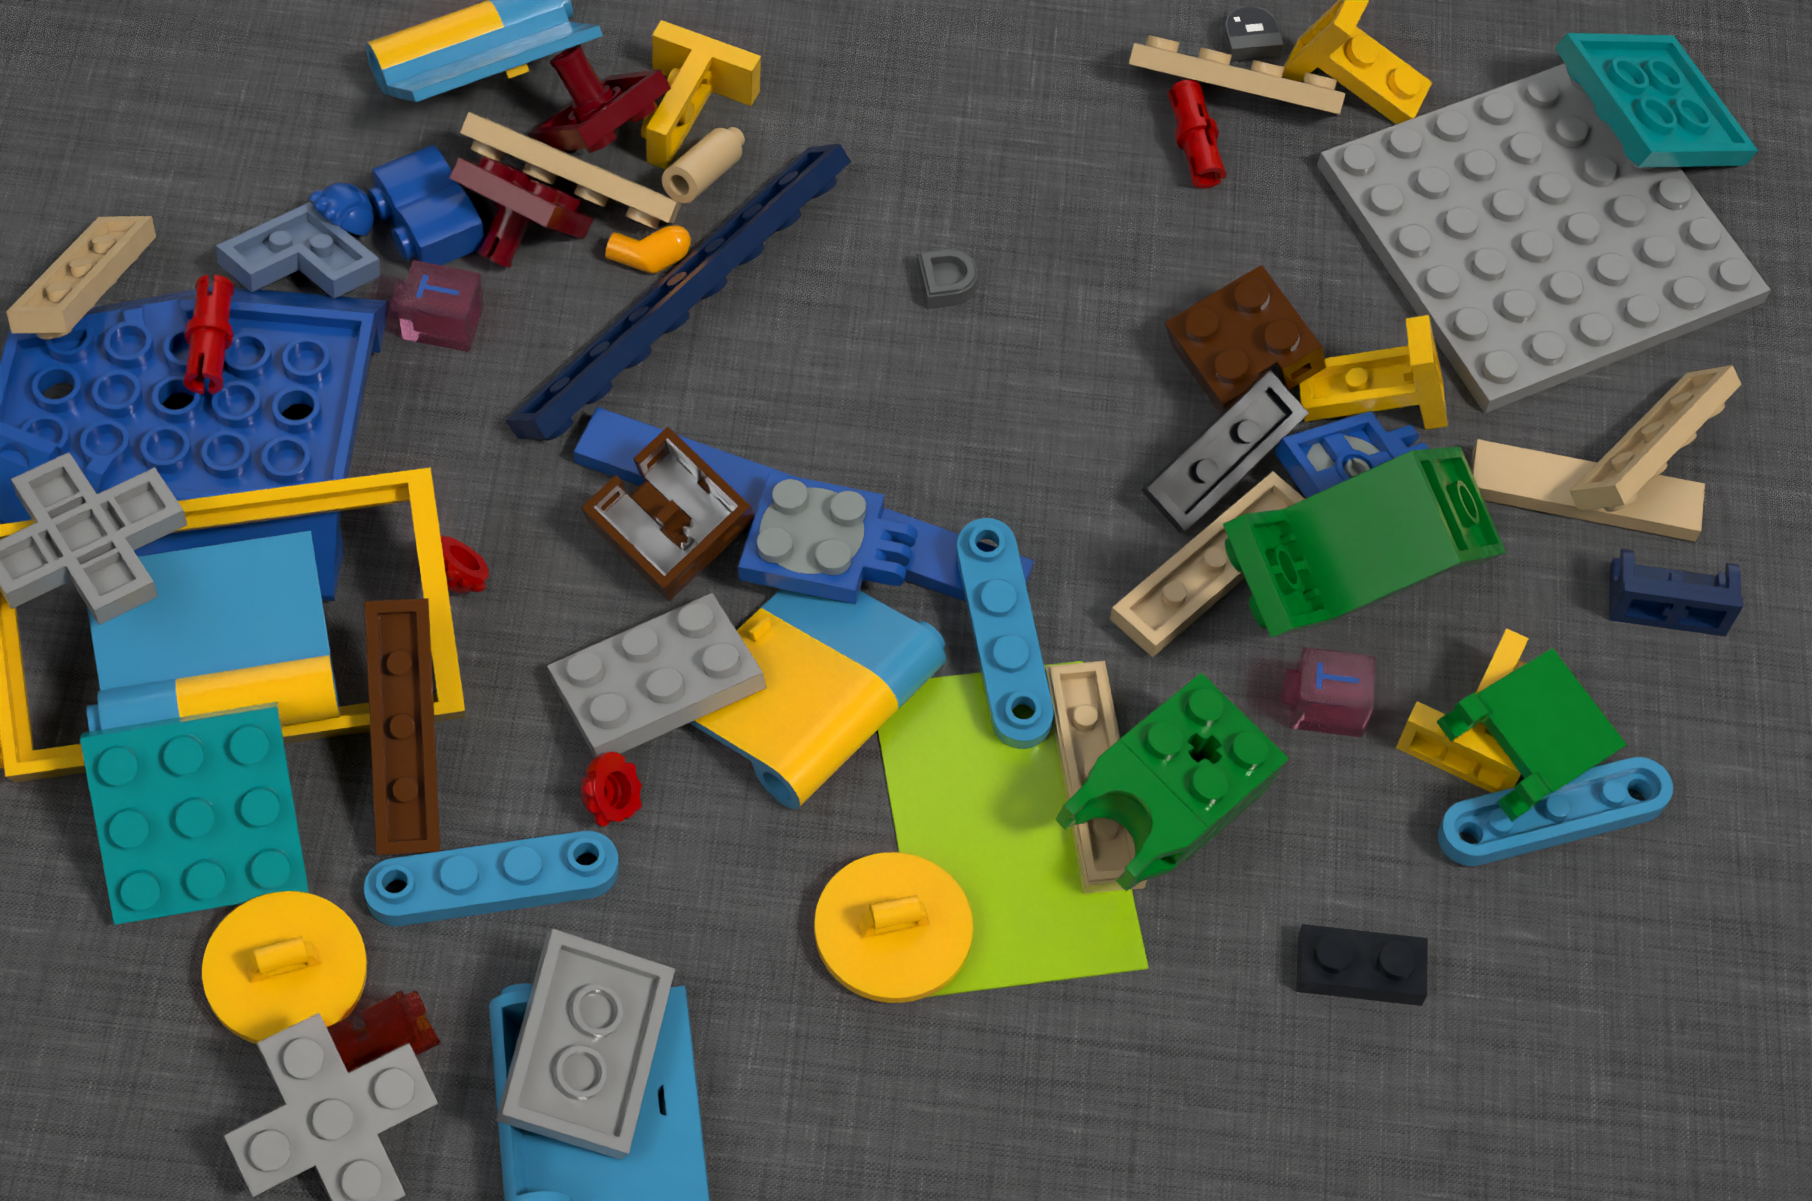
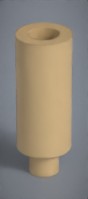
M735 127L713 129L664 171L662 184L666 193L673 200L680 203L692 202L740 160L742 145L745 142L743 133Z

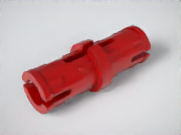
M1188 79L1172 85L1173 90L1169 89L1167 92L1176 119V143L1180 149L1184 150L1192 184L1197 188L1203 189L1214 187L1222 182L1221 178H1226V169L1220 157L1216 141L1219 137L1217 123L1214 119L1210 118L1207 112L1201 84L1196 80Z
M203 275L197 279L193 318L185 326V338L189 345L183 384L187 389L198 394H204L206 378L210 379V394H215L223 388L222 376L225 351L233 343L234 331H232V326L229 323L231 300L234 295V284L228 278L220 275H214L212 292L208 291L210 281L208 275Z

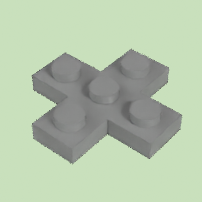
M70 452L11 479L17 497L34 522L33 525L0 540V592L11 609L71 581L97 623L101 625L158 597L154 581L134 550L186 526L187 522L184 510L155 467L99 494H96Z
M316 1013L257 1042L256 1045L284 1104L222 1134L251 1196L254 1197L313 1166L330 1201H395L405 1196L404 1189L377 1134L438 1104L410 1043H406L347 1072L320 1013Z

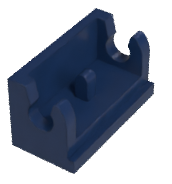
M1625 548L1620 549V558H1613L1610 564L1609 621L1726 637L1743 608L1739 564L1726 563L1725 573L1718 572L1717 575L1635 564L1634 550Z

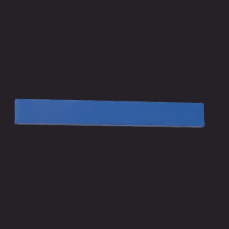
M596 407L574 450V463L613 477L617 475L624 481L640 486L645 479L638 473L633 458L663 430ZM679 436L751 505L754 517L769 471L790 475ZM884 508L881 519L908 524L918 531L915 545L910 547L912 550L910 562L907 566H904L907 571L905 580L966 602L956 557L959 534ZM981 541L976 544L984 552H991L997 548ZM1020 556L1027 585L1033 570L1034 560Z

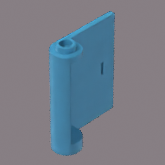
M521 983L510 985L501 991L500 996L494 998L489 1003L497 1113L533 984ZM685 985L670 988L629 1154L621 1160L498 1122L504 1201H710ZM664 1089V1093L661 1095L659 1101V1093Z

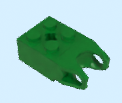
M1201 672L1097 758L1094 766L1089 771V777L1085 779L1081 788L1063 805L1055 820L1065 830L1073 825L1084 824L1098 818L1116 821L1126 828L1133 838L1135 854L1134 858L1125 866V871L1116 882L1125 891H1128L1141 881L1172 872L1184 860L1187 861L1266 793L1289 758Z

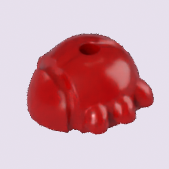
M440 535L448 591L455 594H465L471 591L478 593L485 590V581L490 574L483 557L461 541L449 536L444 537Z
M617 752L601 753L593 759L585 770L586 776L581 780V798L585 809L594 817L595 823L600 827H605L610 822H621L624 819H629L642 807L640 800L642 785L638 780L635 764L627 763L625 757Z

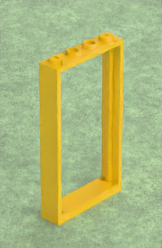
M431 467L178 501L184 510L187 525L172 533L410 502L424 598H429L431 653L437 693H433L434 722L466 718ZM33 520L0 524V540L33 525ZM0 592V769L4 768L5 777L15 783L86 773L81 744L34 750L17 610L16 607L10 608ZM369 703L339 707L340 717L282 726L284 743L370 732Z

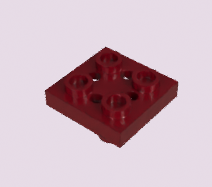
M581 44L562 51L551 59L550 64L552 68H555L573 101L529 132L528 136L568 154L578 149H586L588 153H593L604 148L616 139L617 135L614 130L627 120L629 123L637 122L657 109L658 106L655 100L671 89L661 69L609 75L600 81L584 54Z
M482 155L478 164L458 157L449 177L495 201V205L499 207L483 244L479 247L477 253L485 258L489 257L491 261L507 268H511L513 258L530 222L533 224L539 223L547 228L585 239L594 220L577 211L581 201L551 186L549 188L532 180L533 177L508 164H501Z

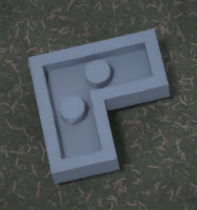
M310 202L216 245L217 263L251 292L300 270L335 299L380 277V259L340 226L324 218Z

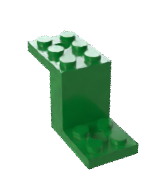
M1460 446L1411 450L1287 508L1247 513L1223 523L1228 536L1225 539V549L1228 558L1238 572L1244 573L1252 595L1249 596V606L1253 617L1261 628L1268 630L1271 638L1330 624L1453 569L1484 563L1506 554V550Z

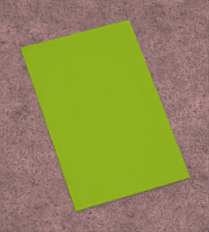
M1083 661L1044 665V669L1046 666L1083 663ZM981 672L930 678L878 729L899 853H907L927 859L950 874L963 890L973 917L972 942L963 967L949 984L927 997L1149 969L1132 889L1128 891L1115 890L1083 893L1072 827L1065 830L1055 820L1067 800L1053 723L1046 739L1037 746L1027 749L1010 747L1003 743L993 730ZM1018 705L1012 709L1014 716L1019 719H1028L1034 715V711L1027 705Z

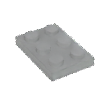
M713 593L547 665L553 685L595 758L601 753L606 752L621 754L766 688L762 670Z
M552 929L546 935L496 1121L622 1160L630 1152L675 968Z

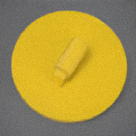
M884 852L855 860L832 877L821 893L817 904L814 936L824 965L844 987L870 1000L886 1003H905L923 999L936 993L949 984L958 974L970 951L973 936V917L963 890L944 869L916 855Z
M298 891L265 894L237 907L223 919L213 932L205 949L202 963L203 987L212 1011L218 1020L233 1034L254 1044L316 1013H320L330 1033L342 1024L354 1010L361 998L367 978V957L364 943L351 918L332 902L317 895Z

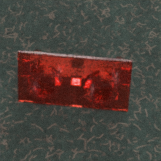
M402 990L395 992V995L360 1011L365 1027L354 1031L348 1017L326 1027L347 1072L406 1043H410L415 1056L441 1044L439 1037L425 1016L427 1014L425 1006L416 990L404 995Z

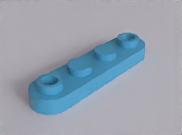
M980 518L967 524L960 532L957 540L956 557L992 727L997 737L1006 745L1018 749L1032 748L1043 742L1050 733L1054 712L1018 546L1014 533L1006 524L993 518ZM990 539L998 547L991 552H984L976 544L980 540ZM1018 705H1027L1034 711V715L1028 719H1019L1014 716L1012 709Z
M1632 757L1596 766L1544 799L1513 822H1511L1497 801L1513 791L1515 787L1463 800L1452 805L1445 813L1438 829V842L1442 851L1452 861L1464 866H1479L1649 822L1659 817L1669 803L1673 794L1672 779L1662 765L1645 757ZM1628 790L1640 792L1645 800L1640 801L1632 798ZM1459 833L1473 835L1477 843L1470 844L1463 841Z
M580 831L390 858L381 861L369 871L364 882V895L371 915L377 921L389 926H405L591 899L605 894L614 886L619 874L618 852L613 842L605 835L595 831ZM585 853L593 854L598 858L591 865H581L576 862V859ZM400 880L407 884L405 889L398 893H391L385 890V887L392 881Z

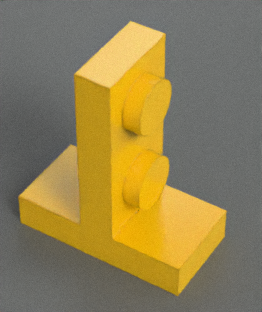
M1338 0L1298 38L1283 66L1285 68L1282 77L1302 82L1305 73H1312L1318 67L1396 125L1415 118L1432 82L1356 26L1369 0Z
M661 20L652 34L653 70L661 69L663 75L668 76L667 82L671 89L664 93V98L659 107L645 117L642 124L641 137L646 139L647 163L665 170L669 167L711 92L752 106L760 92L761 56Z
M1429 315L1406 318L1407 346L1325 358L1326 368L1299 384L1301 405L1309 413L1304 418L1305 422L1360 414L1368 411L1374 412L1420 405L1425 430L1447 427L1443 377Z
M1506 628L1477 692L1526 664L1519 660L1529 638ZM1418 701L1416 702L1396 749L1491 793L1515 787L1521 773L1483 723L1477 724L1471 730L1451 742L1437 724V721L1446 714Z

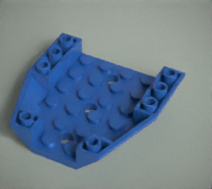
M213 286L209 287L208 291L212 292ZM234 287L229 323L232 326V331H234L233 343L225 351L222 376L223 388L215 394L209 393V378L205 379L204 394L192 392L183 384L189 345L185 338V326L193 318L195 289L93 307L72 328L70 333L59 338L41 339L36 336V333H11L10 330L0 362V524L32 520L17 497L11 479L70 452L96 494L154 467L177 501L348 478L371 353H381L389 302L386 300L341 296L333 299L330 295L262 289L251 292L247 288ZM56 383H68L74 386L67 396L60 399H49L43 396L45 390ZM177 393H185L194 398L188 406L178 410L168 409L162 405L166 399ZM294 404H306L313 408L312 413L301 420H289L282 416L283 411ZM342 511L171 533L134 550V552L139 557L311 531L322 600L335 601L344 553L339 526Z

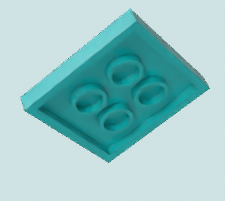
M1566 33L1554 48L1566 64L1568 75L1581 85L1595 105L1594 110L1597 116L1610 126L1622 143L1624 154L1629 160L1637 164L1638 167L1745 166L1758 152V149L1674 35Z
M278 702L81 734L80 742L114 925L241 904L274 892H309Z

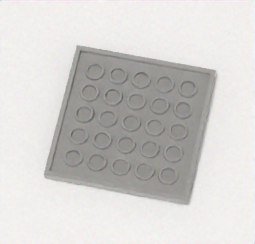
M1565 63L1322 151L1317 164L1417 315H1429L1434 340L1484 414L1763 304L1771 291L1680 167H1638L1637 164L1627 158L1623 152V145L1610 126L1597 116L1594 110L1595 105L1581 85L1568 75Z

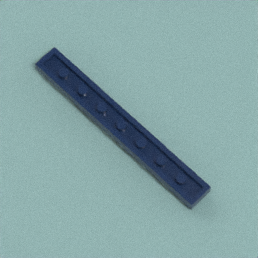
M841 144L808 147L505 421L517 438L544 439L549 441L565 433L574 422L571 417L585 404H592L609 393L613 387L612 379L623 369L634 367L645 360L652 352L650 345L658 337L682 326L690 317L688 310L700 299L711 297L724 288L728 282L726 276L737 265L746 264L759 256L765 249L763 242L770 235L795 223L802 214L799 209L810 199L827 193L837 184L838 180L835 176L851 163Z

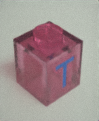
M413 260L406 282H397L392 299V313L399 315L402 339L460 351H470L484 308L481 273Z
M1303 647L1296 668H1286L1282 684L1281 703L1291 705L1290 729L1362 738L1373 711L1375 656Z

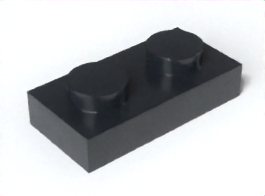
M1302 924L1298 933L1296 992L1422 1006L1427 997L1428 938Z

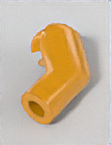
M679 225L663 227L642 240L614 232L607 243L605 257L643 272L655 274L686 256L691 245V237L688 231Z

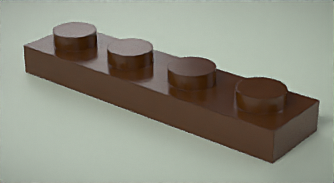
M429 598L364 601L376 855L439 852L441 849Z

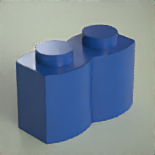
M434 145L373 168L374 187L368 189L370 202L379 220L383 221L389 218L394 226L392 235L402 258L405 261L413 258L422 272L429 271L475 252L482 246L484 241L482 221L472 201L463 188L456 181L449 178L452 171L440 151Z

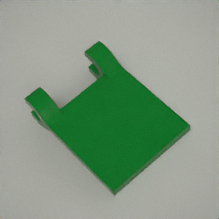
M1553 648L1480 692L1468 695L1453 706L1455 708L1453 711L1437 721V724L1451 742L1471 730L1477 724L1483 723L1525 779L1517 784L1513 791L1497 801L1511 822L1627 745Z

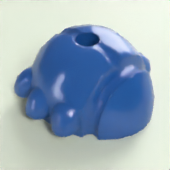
M337 182L329 185L324 190H317L309 196L318 213L331 223L340 226L350 233L360 236L369 235L372 225L375 224L376 217L368 195L355 185Z

